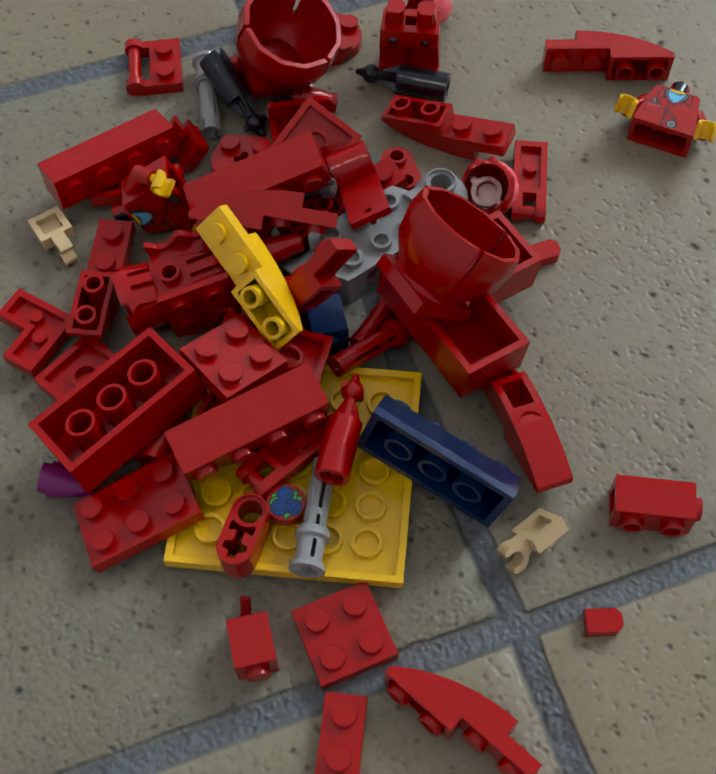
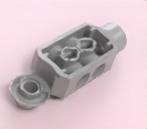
M445 168L431 170L410 191L392 185L384 190L392 213L377 219V223L374 225L368 223L354 230L350 225L347 213L340 215L337 219L336 229H327L326 235L309 233V251L282 266L280 271L283 276H291L294 269L306 263L315 254V247L327 238L351 239L358 251L335 274L343 286L334 293H339L341 302L350 305L378 288L381 271L376 263L384 253L399 255L398 230L411 200L424 186L441 187L468 200L467 189L452 171Z

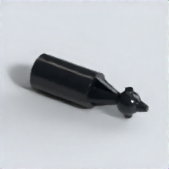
M219 48L207 54L200 61L199 65L226 106L246 118V125L243 127L246 133L250 131L258 134L260 137H265L264 126L265 121L268 119L265 114L262 116L254 114L251 90L225 51Z
M368 64L363 68L356 69V74L363 77L367 83H375L380 80L399 94L443 102L447 99L451 73L403 64L380 70L374 64Z

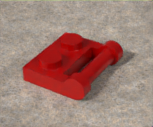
M137 38L126 40L125 53L128 56L129 65L126 91L129 95L146 96L184 92L179 38L144 42ZM149 57L150 79L143 80L141 78V58Z

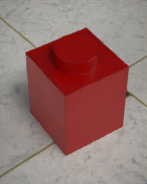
M267 611L226 620L234 669L239 680L246 679L247 682H259L270 678L271 672L280 671Z

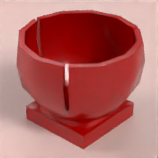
M296 0L246 1L238 14L237 40L235 44L248 87L252 93V98L292 95L293 88L297 89L306 85L313 86L312 83L317 82L328 71L337 57L341 46L340 20L328 0H300L294 11L293 7Z
M424 186L411 200L398 230L399 255L384 253L376 265L415 315L463 323L472 312L464 302L492 295L511 277L520 260V250L511 236L506 234L507 232L496 221L471 202L444 188Z

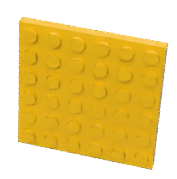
M326 365L320 386L329 401L330 413L327 414L328 416L335 413L344 401L341 395L342 381H349L354 374H359L360 383L364 388V400L360 403L356 402L360 421L362 422L361 434L373 411L385 395L390 396L394 400L403 401L412 411L418 414L422 372L357 367L346 373L345 376L337 377L329 365ZM203 383L207 393L211 392V390ZM203 399L194 405L191 419L197 416L198 407ZM357 447L349 483L344 486L333 485L326 525L331 537L329 544L325 545L322 561L326 567L324 575L318 578H307L295 575L288 569L290 560L295 557L297 540L294 537L295 530L298 525L303 523V518L291 526H281L271 520V530L256 568L251 575L347 584L364 582L368 586L403 589L412 480ZM231 461L219 467V473L203 482H197L196 479L191 481L206 519L167 538L163 558L166 567L224 572L216 551L218 538L234 501L243 494L253 493L254 490L249 484L244 485L235 476L236 470L242 463L233 464ZM313 461L285 483L298 487L304 493L306 501ZM266 466L260 471V474L266 478L273 471ZM250 513L242 521L252 523L257 521L261 515ZM242 545L238 553H244Z

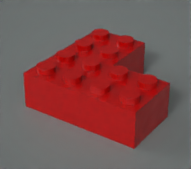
M500 210L489 216L507 232L506 234L511 236L520 250V260L511 277L492 295L464 302L472 312L463 323L415 315L384 274L380 273L377 292L460 398L519 368L530 344L527 337L498 303L533 286L543 259Z

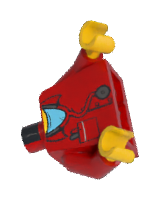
M680 81L673 83L671 88L656 85L649 94H643L637 98L627 94H620L613 110L614 112H620L626 118H633L627 136L628 140L686 158L693 139L700 141L708 140L710 143H713L716 135V123L706 119L704 112L699 110L700 99L698 96L689 94V86Z
M166 156L160 157L147 166L135 165L122 182V202L112 206V214L115 220H135L146 233H155L163 230L193 232L197 228L195 227V222L188 218L189 206L182 186L187 182Z

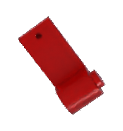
M363 140L325 157L328 172L331 178L336 179L353 230L368 223L374 225L377 223V219L392 213L378 173Z

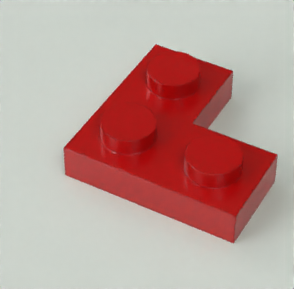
M19 288L0 310V321L22 332L2 355L6 363L35 378L69 337L66 334V328L70 314Z

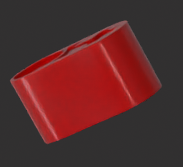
M246 493L234 501L216 544V551L222 569L232 578H244L254 571L271 530L268 505L265 499L258 494ZM250 513L261 515L257 521L252 523L242 521ZM241 545L243 547L244 553H238Z

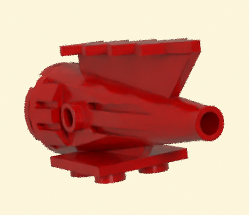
M263 218L261 231H253V233L256 232L276 264L305 251L298 231L269 237L274 226L269 225L270 219ZM197 230L193 232L174 231L167 241L159 244L143 242L150 262L113 270L112 273L120 305H124L129 315L126 319L136 337L149 327L155 330L168 322L178 338L185 335H194L204 328L222 323L226 311L241 313V305L231 293L236 284Z

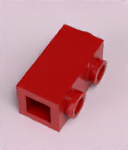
M616 474L609 490V526L620 527L621 530L626 532L651 530L660 531L664 536L678 537L688 534L694 523L700 521L702 517L703 501L702 498H697L696 483Z

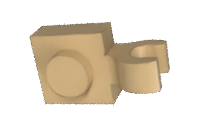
M58 206L27 220L31 230L45 251L55 246L66 266L79 260L69 238L75 236V232Z
M539 508L512 529L511 532L514 537L502 542L496 551L506 558L514 553L513 559L505 567L512 573L518 574L528 565L529 556L532 551L540 554L544 550L551 548L569 529L562 517Z

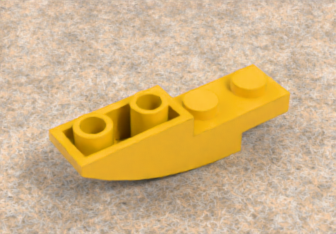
M227 204L218 206L195 229L236 284L231 293L259 332L279 351L303 331L293 296L279 267L256 232L248 234Z

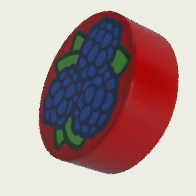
M283 484L270 491L266 503L270 519L274 523L281 526H291L302 520L305 513L306 499L304 493L298 487Z

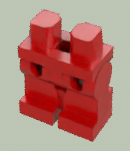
M388 0L387 7L383 9L380 28L378 66L380 70L403 64L439 71L441 11L436 10L435 2L422 1L418 3V8L415 10L405 9V2L403 0Z

